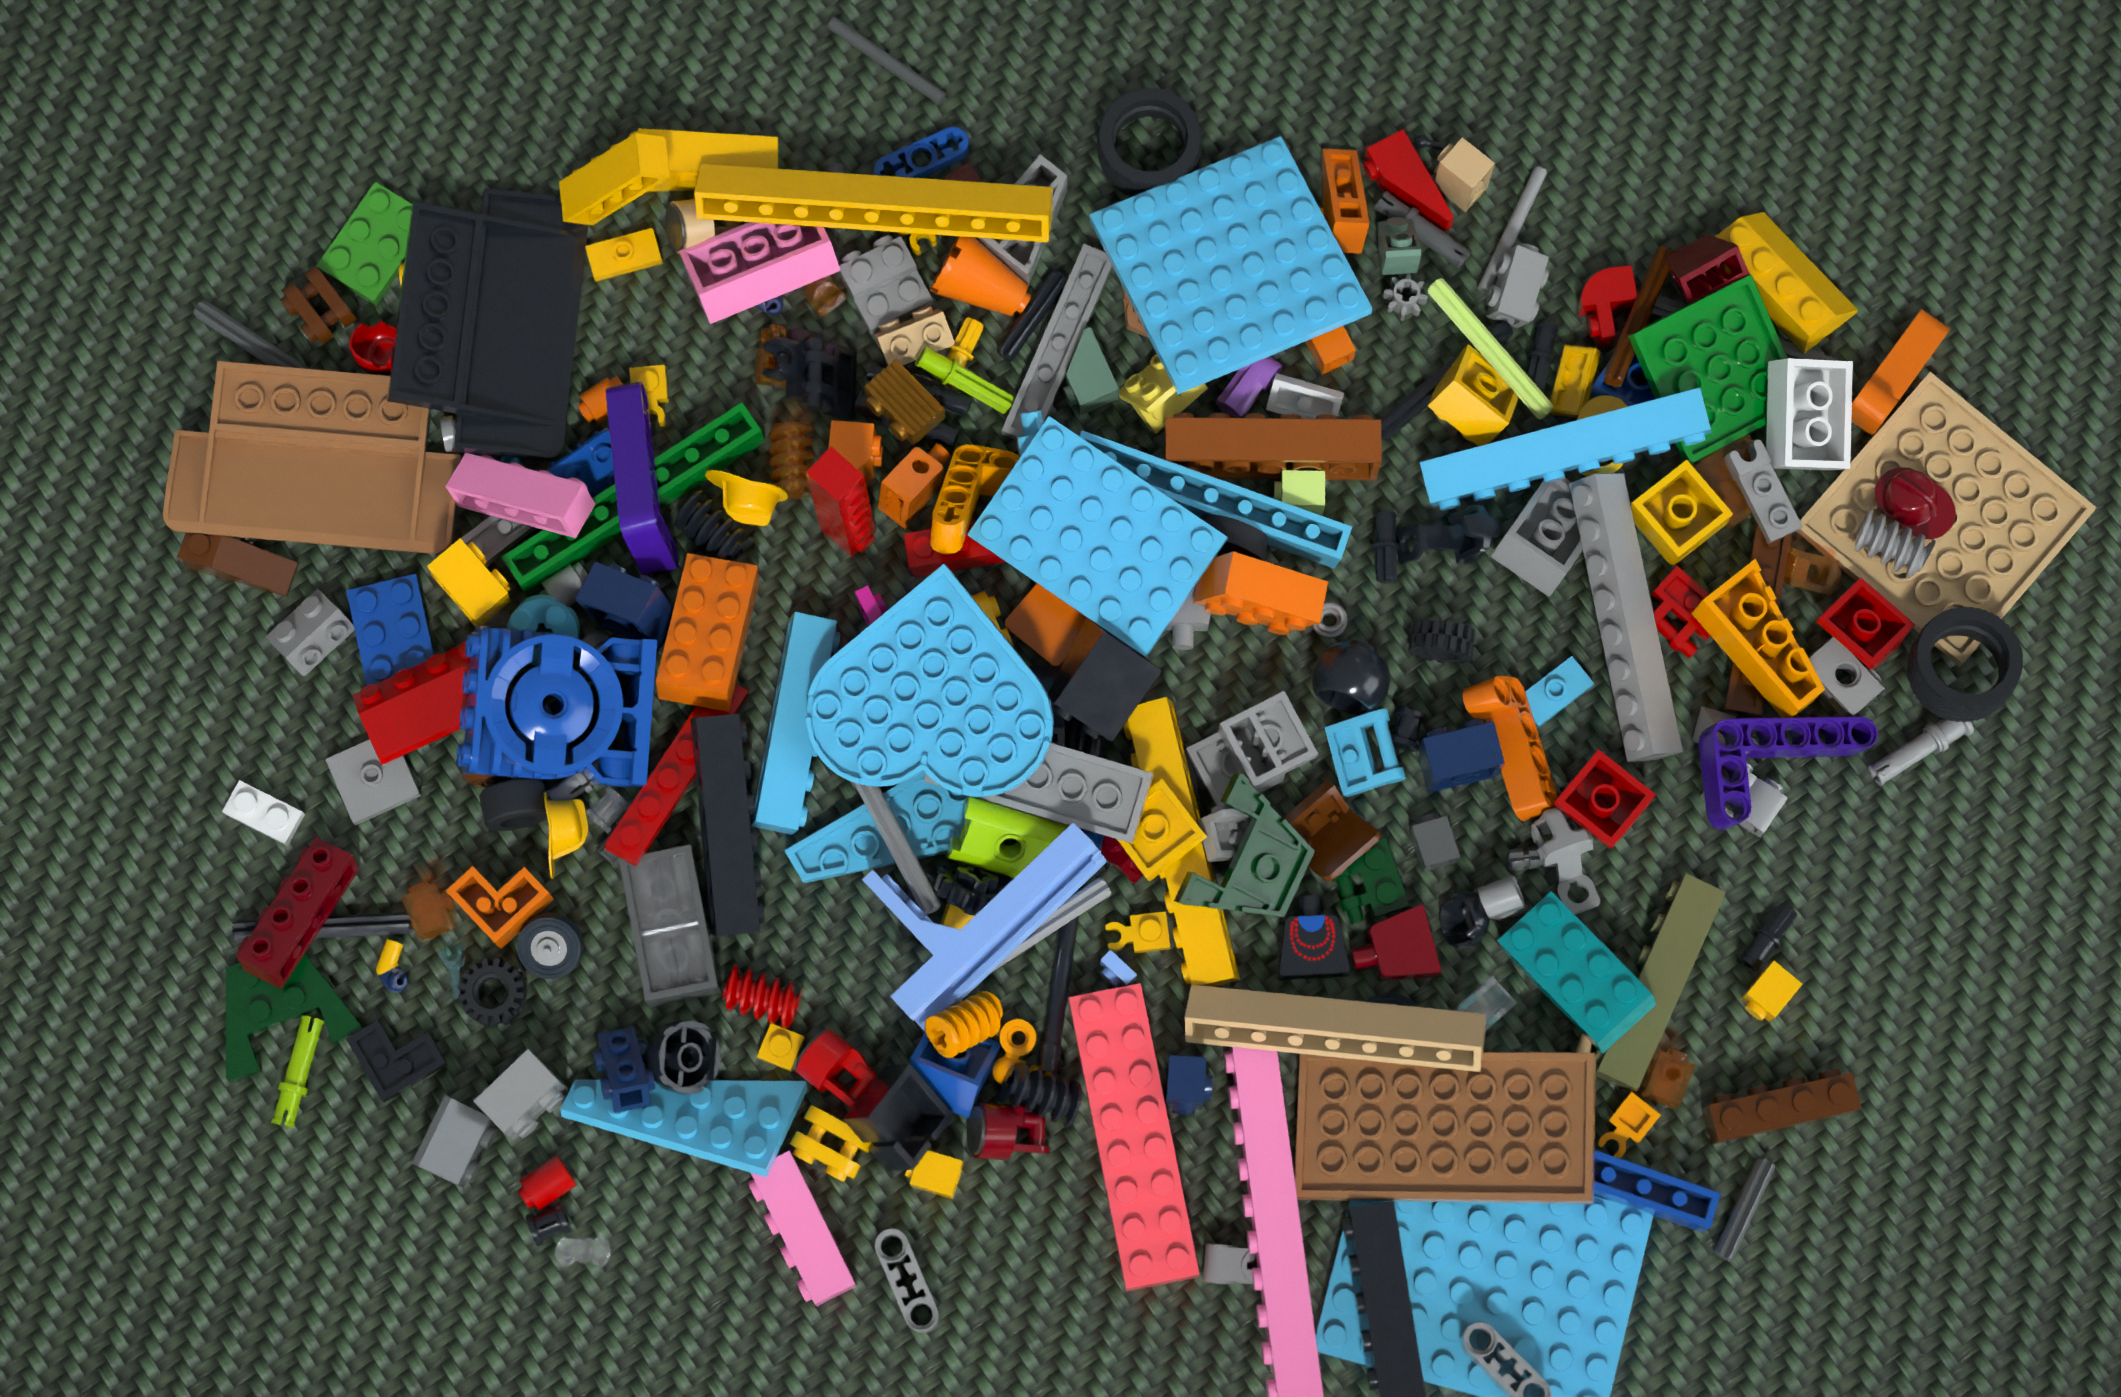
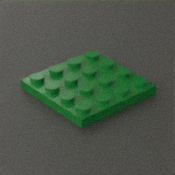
M1751 274L1627 335L1655 399L1696 388L1701 389L1711 433L1705 435L1706 441L1689 446H1685L1684 441L1675 443L1683 462L1688 460L1692 464L1767 424L1768 361L1787 359V355Z

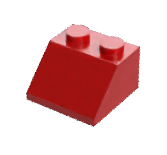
M1862 578L1855 582L1816 621L1871 670L1879 667L1903 643L1916 625Z
M1598 749L1556 799L1554 805L1612 849L1647 809L1656 794Z

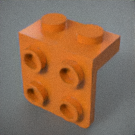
M1037 583L1006 618L1005 627L1051 666H1060L1065 661L1087 617Z

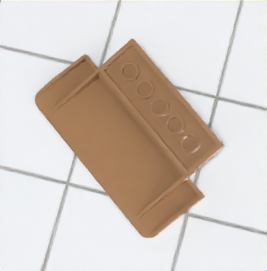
M217 361L209 433L175 430L166 483L163 519L171 530L183 533L437 554L445 551L452 541L456 501L445 486L462 460V456L426 452L430 409L388 402L387 395L390 376Z

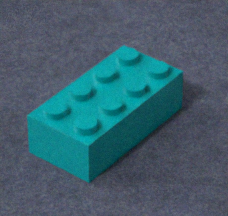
M1552 891L1497 940L1503 952L1602 1054L1657 1005L1652 993Z

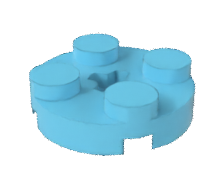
M541 594L526 598L513 611L507 624V628L510 630H531L535 632L538 629L539 623H544L545 628L552 629V634L570 636L576 639L580 638V623L575 611L570 606L567 608L563 603L559 602L558 598L551 595ZM534 648L532 662L528 664L538 666L539 648Z

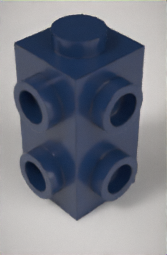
M634 1026L599 1033V1049L593 1050L596 1070H604L605 1077L600 1078L603 1099H611L614 1113L650 1106L649 1091L655 1090L653 1072L648 1068L645 1069L643 1062H646L645 1041H637Z

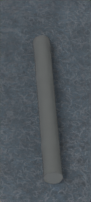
M836 17L829 21L827 29L938 105L944 100L946 96L944 91Z

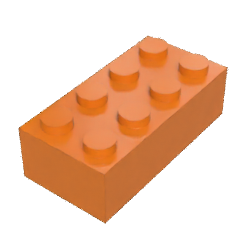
M687 553L656 678L658 699L729 712L759 588L757 565Z

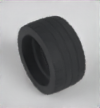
M1147 87L1123 94L1122 97L1117 98L1108 107L1099 125L1097 154L1102 171L1115 188L1123 192V194L1129 195V197L1165 185L1166 183L1174 182L1178 178L1196 171L1200 162L1202 133L1197 116L1185 100H1182L1181 97L1168 90ZM1144 117L1166 120L1175 126L1182 135L1184 147L1181 157L1177 162L1164 170L1147 172L1132 168L1121 160L1115 147L1117 133L1124 125L1134 119Z
M1957 607L1940 613L1922 628L1910 649L1907 676L1913 694L1916 695V699L1920 701L1921 705H1924L1931 713L1945 720L1972 722L1991 715L2005 704L2020 680L2023 668V653L2020 642L2017 639L2018 637L2003 619L2001 620L1999 616H1995L1992 612H1987V610L1974 607ZM1949 636H1967L1982 643L1993 654L1997 663L1998 679L1996 684L1989 691L1980 694L1960 693L1947 687L1937 677L1930 662V653L1934 644L1940 639Z

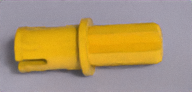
M966 318L955 338L954 345L947 348L949 353L946 358L950 360L957 359L958 365L965 368L967 362L972 361L974 358L972 352L980 338L984 325L975 319ZM947 383L948 386L953 387V388H956V387L952 386L951 384Z

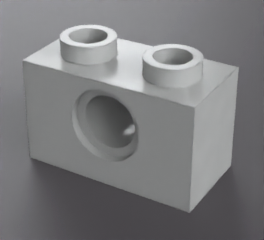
M1834 637L1809 658L1825 688L1820 696L1840 717H1854L1885 689L1880 684L1882 680L1877 672L1867 666L1864 667L1856 656ZM1835 671H1846L1851 677V684L1845 685L1840 683L1836 679Z

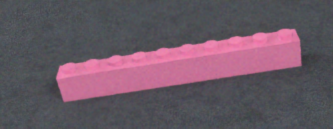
M1230 1047L1229 1051H1224V1064L1226 1073L1233 1074L1234 1086L1228 1087L1229 1103L1231 1109L1237 1108L1239 1122L1233 1123L1235 1145L1242 1144L1243 1158L1238 1159V1173L1240 1181L1246 1180L1248 1194L1242 1195L1243 1211L1245 1217H1251L1253 1231H1247L1249 1254L1256 1253L1257 1268H1252L1254 1291L1261 1290L1262 1304L1256 1306L1259 1328L1265 1327L1267 1342H1261L1262 1359L1264 1365L1270 1364L1272 1379L1266 1380L1267 1397H1324L1277 1051Z

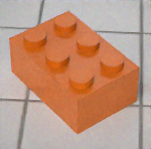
M1230 552L1214 558L1196 585L1193 603L1204 606L1207 613L1224 616L1227 613L1237 616L1236 621L1246 625H1257L1259 623L1268 626V631L1271 633L1288 635L1290 631H1303L1306 627L1321 622L1328 581L1237 552Z

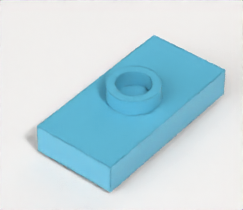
M1573 656L1525 691L1537 729L1595 684Z

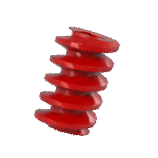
M734 964L724 988L723 1001L726 998V1009L729 1011L734 1010L740 1003V1013L742 1015H747L754 1008V1018L760 1020L767 1012L770 1024L776 1023L781 1016L782 1027L787 1029L791 1026L797 1015L804 987L798 994H795L794 982L790 981L785 989L782 990L780 989L779 977H776L770 986L766 985V973L763 972L754 981L752 979V969L750 968L741 977L739 976L738 964Z

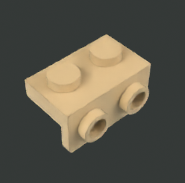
M926 306L912 312V319L900 323L897 318L879 325L880 331L873 335L877 346L883 352L887 365L896 359L902 366L915 361L925 345L935 352L953 346L955 342L943 311L938 308L933 310L931 306Z

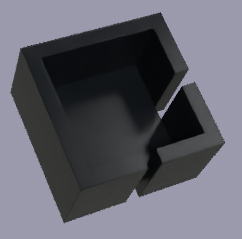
M910 1064L884 1066L843 1120L863 1143L872 1142L868 1149L887 1171L914 1170L932 1146L928 1140H936L954 1115Z

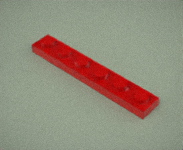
M737 684L735 685L729 712L700 706L695 707L648 778L647 785L642 787L606 841L605 850L634 866L638 865L696 777L690 719L737 714L748 698V690Z

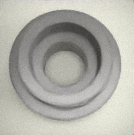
M1326 602L1323 606L1321 622L1312 625L1313 629L1322 637H1337L1344 632L1347 626V614L1340 605ZM1325 616H1332L1335 618L1336 624L1330 627L1326 626L1323 623V618Z

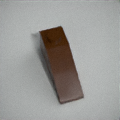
M186 533L177 556L189 569L284 597H288L299 566L295 561L230 536Z

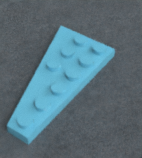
M924 771L918 776L900 783L883 793L917 859L947 853L951 836L959 838L966 820L964 818L963 804L967 795L958 794L944 787L924 782L926 775ZM865 804L784 850L803 884L896 864Z
M575 1080L560 1110L562 1117L767 1177L807 1091V1081L709 1080L707 1085L701 1087L705 1088L704 1090L693 1094L671 1092L662 1089L655 1082V1090L649 1091L650 1106L614 1113L611 1099H603L600 1080Z

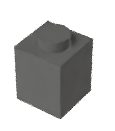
M1436 813L1416 819V825L1411 827L1409 833L1422 873L1457 863L1460 854L1448 817L1437 818Z

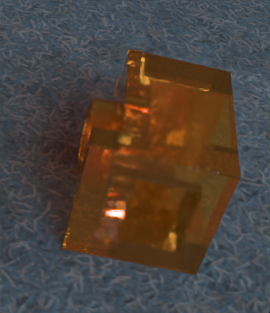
M1790 547L1784 583L1831 595L1832 588H1836L1840 580L1841 568L1838 567L1840 560ZM1813 564L1815 566V573L1813 576L1807 577L1809 566Z

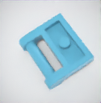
M1388 709L1375 710L1324 727L1343 796L1350 797L1406 779L1403 767H1399L1387 723L1390 721ZM1369 726L1374 727L1385 768L1384 772L1378 774L1365 728Z

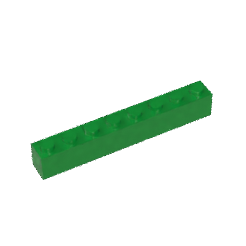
M742 402L654 458L660 509L707 480L705 474L708 470L721 471L765 442L762 430ZM615 484L592 498L595 506L576 538L542 530L501 557L526 596L543 586L541 582L568 564L573 566L622 535L618 518Z

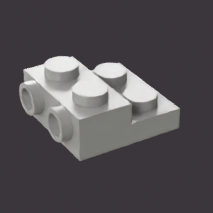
M891 235L884 236L873 244L875 249L864 254L859 250L853 251L842 259L843 264L839 266L841 270L839 271L840 277L870 334L880 331L879 325L897 318L900 321L912 315V312L920 308L933 305V299L917 271V265L901 236L895 239Z

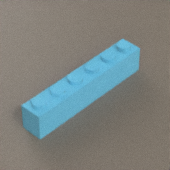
M794 612L789 618L754 802V814L751 818V827L793 835L798 831L799 826L804 827L808 806L803 805L805 791H811L815 772L809 770L811 758L818 755L811 744L806 728L805 717H807L808 692L818 671L830 659L831 652H837L840 632L835 631L836 620Z

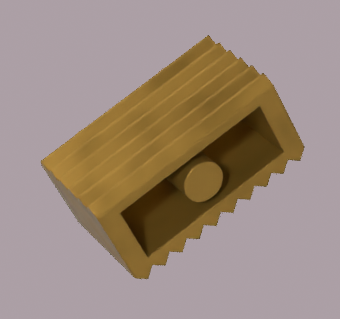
M897 359L893 360L881 373L877 374L875 378H872L865 385L866 405L876 416L879 417L882 414L891 422L889 424L890 430L901 441L907 439L914 446L945 419V409Z

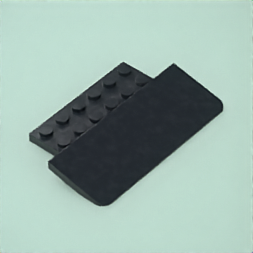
M484 189L480 214L416 201L412 204L387 401L456 413L451 452L550 460L558 456L563 449L588 225L563 222L561 197L547 194Z

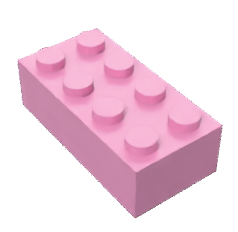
M748 222L679 251L690 281L710 324L841 271L824 227Z

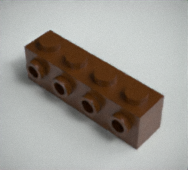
M1838 1068L1818 1073L1819 1080L1806 1083L1804 1077H1798L1783 1081L1784 1088L1770 1091L1769 1085H1763L1748 1089V1096L1734 1099L1733 1093H1728L1711 1098L1712 1104L1702 1109L1711 1145L1858 1111L1862 1107L1852 1072L1841 1075Z

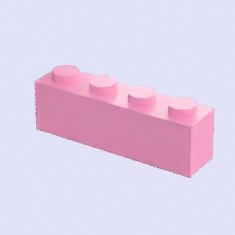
M465 453L445 486L458 507L573 538L577 537L595 506L587 486L576 478L565 479L554 476L546 470H540L539 472L530 470L515 462L507 464L496 461L488 455L477 456Z
M787 1151L776 1157L767 1177L751 1173L753 1180L749 1181L748 1185L757 1202L763 1199L769 1213L765 1214L764 1218L772 1234L775 1235L780 1232L786 1244L780 1250L788 1267L796 1266L802 1277L796 1283L805 1301L807 1302L812 1299L814 1304L819 1306L856 1287L857 1285L792 1153Z

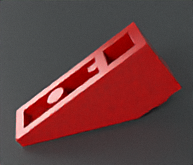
M1404 130L1366 148L1362 164L1366 175L1371 181L1376 180L1381 190L1384 192L1389 191L1391 195L1409 208L1415 207L1420 210L1419 215L1444 232L1451 229L1454 216Z

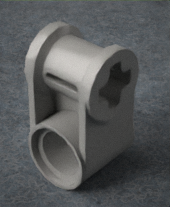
M1510 875L1478 888L1482 905L1490 919L1493 918L1501 922L1529 911L1524 903L1516 876Z
M1205 1244L1203 1282L1253 1284L1252 1270L1247 1269V1263H1253L1256 1253L1249 1254V1249L1238 1248L1237 1246Z

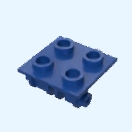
M607 429L600 433L598 431L594 432L595 435L585 441L583 445L578 443V449L575 451L570 449L568 450V456L565 455L557 462H551L552 467L547 469V471L557 477L565 479L576 478L582 481L587 486V490L592 498L614 485L611 440Z

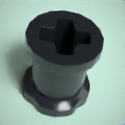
M1397 707L1395 711L1397 720L1391 736L1394 748L1417 752L1419 747L1416 743L1421 723H1425L1427 717L1417 710Z
M561 1202L555 1203V1208L533 1216L531 1213L526 1215L530 1233L537 1246L543 1245V1240L560 1233H572L569 1218ZM552 1221H557L556 1223H553V1224L548 1225V1226H546V1227H542V1225H545V1224L550 1223V1222H552Z

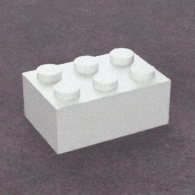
M1791 358L1768 361L1766 451L1771 459L1770 463L1773 468L1827 471L1850 469L1853 361Z

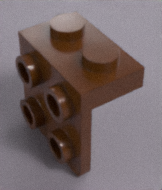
M1328 780L1283 817L1314 849L1315 852L1308 868L1326 882L1332 881L1341 875L1355 860L1369 851L1381 837L1375 827L1348 807L1335 785Z

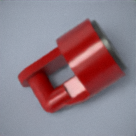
M831 1029L818 1033L804 1048L796 1062V1072L820 1092L827 1089L830 1090L851 1108L877 1076L863 1055ZM845 1070L858 1079L851 1090H848L837 1081Z

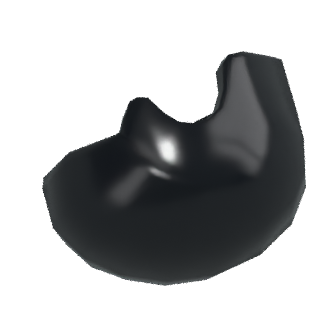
M1466 890L1451 893L1453 898L1443 902L1440 906V925L1443 936L1448 944L1455 948L1471 946L1480 942L1487 934L1490 918L1482 905L1479 894Z

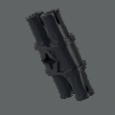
M873 360L867 374V381L875 378L888 365ZM908 367L906 369L944 409L965 417L967 416L972 404V396L944 386L939 378L934 380L912 372V368ZM860 392L855 402L854 412L881 421L882 426L889 430L891 422L882 414L879 417L876 416L865 403L867 399L866 394ZM941 421L924 437L954 448L960 428Z

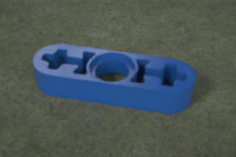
M946 128L880 158L875 164L874 175L883 176L885 174L884 168L890 167L892 171L897 170L895 172L896 177L924 178L962 161L969 151L968 137L960 128ZM953 138L955 143L960 142L958 151H953L951 147L946 148L948 146V139ZM936 144L938 146V151L942 150V159L939 160L937 159L936 150L933 147V145ZM925 151L929 153L932 157L931 162L925 167L914 165L912 157L916 152ZM902 159H906L907 168L910 171L908 174H906L905 167L902 168Z

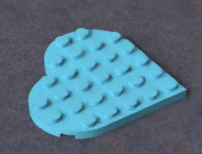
M945 564L833 655L818 671L808 692L807 717H805L808 736L815 752L833 772L844 779L861 785L875 787L892 786L906 782L924 771L933 781L952 792L973 797L995 796L1011 791L1027 781L1044 761L1052 741L1053 711L1044 686Z

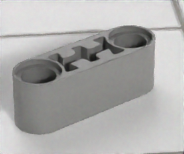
M897 1229L884 1230L875 1241V1250L905 1321L915 1332H930L938 1324L939 1311L910 1243L901 1231ZM889 1237H897L903 1243L901 1253L895 1257H888L882 1251V1245ZM907 1257H910L911 1263H904V1266L910 1276L917 1275V1280L913 1281L916 1294L919 1295L924 1291L926 1297L913 1299L905 1306L903 1300L910 1299L911 1297L904 1286L898 1288L897 1283L902 1280L899 1269L895 1267L890 1271L889 1265L900 1264ZM919 1305L930 1307L933 1314L931 1321L924 1326L914 1324L911 1318L912 1311Z
M1477 1322L1463 1330L1460 1336L1462 1350L1508 1397H1523V1390L1528 1384L1536 1385L1540 1389L1542 1397H1551L1549 1385L1493 1327L1484 1322ZM1473 1330H1481L1488 1337V1345L1483 1351L1473 1349L1469 1343V1335ZM1496 1345L1500 1347L1501 1351L1496 1352L1495 1355L1501 1361L1510 1359L1513 1362L1510 1370L1517 1377L1522 1376L1523 1373L1528 1376L1526 1379L1521 1380L1514 1390L1510 1387V1384L1516 1382V1380L1509 1374L1499 1375L1497 1371L1501 1366L1494 1358L1489 1359L1488 1362L1483 1359L1484 1356L1494 1351Z

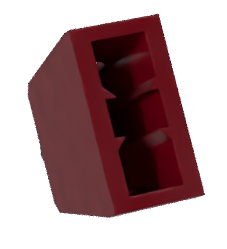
M1711 235L1703 236L1689 245L1680 246L1675 253L1666 258L1675 284L1688 304L1750 275L1738 245Z
M1423 904L1369 927L1367 930L1369 945L1350 949L1355 970L1375 966L1380 981L1433 978L1441 973V967Z

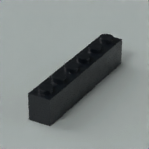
M739 714L691 718L711 936L760 932V924L764 923L765 914L763 903L757 902L756 888L761 887V873L759 866H754L753 851H757L758 841L755 829L750 830L749 815L754 814V801L752 793H747L746 779H750L751 776L750 761L748 757H743L742 743L747 742L745 721H740Z
M1394 1202L1349 1208L1347 1211L1348 1217L1342 1218L1345 1240H1352L1354 1255H1348L1351 1277H1358L1360 1292H1355L1354 1298L1357 1314H1364L1366 1329L1360 1330L1363 1352H1370L1372 1367L1366 1368L1369 1389H1376L1377 1397H1426Z

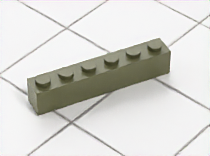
M1685 874L1679 882L1676 880L1672 881L1665 896V900L1670 902L1665 914L1660 912L1657 914L1650 929V932L1655 934L1651 946H1643L1635 963L1641 967L1636 978L1652 993L1657 1005L1606 1052L1602 1054L1598 1049L1596 1050V1077L1628 1092H1636L1639 1089L1724 898L1725 891L1689 874Z

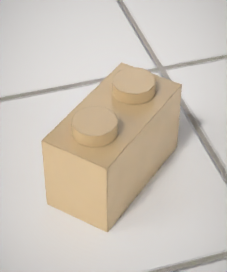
M1462 137L1455 146L1450 143L1444 148L1437 159L1440 163L1434 172L1437 174L1435 185L1439 192L1463 211L1467 212L1488 188L1495 163Z

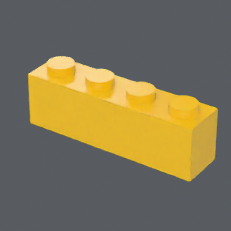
M644 130L632 132L628 138L612 145L602 155L593 157L591 162L582 168L573 170L571 175L559 182L563 222L593 226L670 178L666 138L651 135L649 131Z

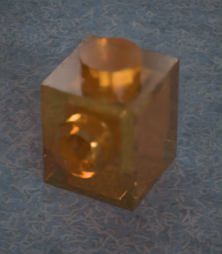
M429 882L419 883L408 889L409 894L401 897L415 933L422 942L457 928L450 911L456 909L452 897L446 890L442 891L436 883L431 885Z
M1668 1049L1667 1052L1660 1051L1654 1058L1640 1096L1676 1109L1682 1102L1695 1064L1687 1062L1688 1056L1673 1049Z

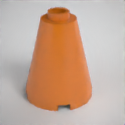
M958 236L943 262L940 274L937 273L929 290L940 296L1008 316H1013L1015 311L1022 313L1031 298V295L1026 293L1029 286L975 237Z

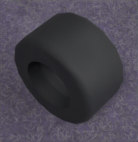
M518 778L498 782L483 789L479 794L485 826L494 831H510L533 826L544 821L547 818L544 802L545 789L542 781L531 778Z

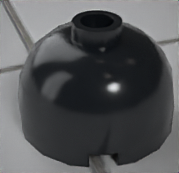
M693 1020L667 1023L658 1029L649 1041L645 1054L646 1066L653 1072L654 1081L662 1089L678 1094L699 1093L705 1089L701 1087L707 1085L709 1080H714L717 1076L721 1063L720 1045L717 1038H712L710 1032L706 1030L709 1028L705 1024Z

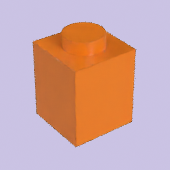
M1344 326L1305 341L1322 375L1354 360L1356 349Z

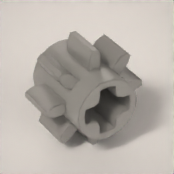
M1407 274L1406 278L1400 281L1393 277L1390 283L1393 290H1384L1383 294L1384 299L1391 300L1387 312L1395 311L1400 314L1401 320H1404L1405 315L1410 313L1418 317L1420 307L1417 304H1426L1428 296L1425 294H1420L1424 282L1416 283L1411 280L1410 274ZM1402 293L1409 294V301H1402Z

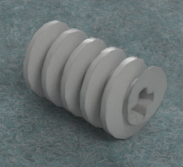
M1870 508L1855 535L1854 551L1859 552L1867 545L1869 546L1868 558L1871 559L1878 552H1881L1880 564L1885 565L1892 558L1895 560L1893 570L1897 572L1904 565L1908 566L1906 577L1910 579L1916 572H1920L1936 540L1931 541L1925 547L1924 534L1920 533L1911 540L1912 529L1910 527L1905 528L1899 534L1898 521L1894 520L1885 527L1886 516L1881 514L1873 521V509Z

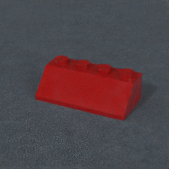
M466 641L443 654L433 655L427 661L410 669L400 670L394 676L377 684L367 685L352 695L359 717L381 765L460 730L461 708L466 707L468 694L462 693L463 674L468 672L471 657H465ZM509 688L505 697V709L509 707L511 696Z

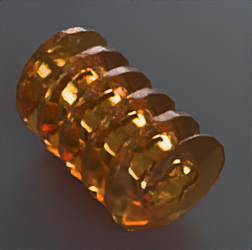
M795 421L776 423L769 432V439L774 442L769 446L770 454L773 455L769 460V464L774 469L770 473V481L775 483L773 484L774 486L780 487L787 492V499L807 498L810 496V493L805 492V488H808L809 484L804 475L812 466L804 464V461L813 459L814 453L805 451L804 447L813 445L814 440L804 437V433L812 432L814 427L810 424Z

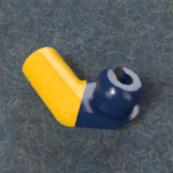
M386 939L376 966V973L387 990L392 993H398L408 986V977L397 963L403 944Z

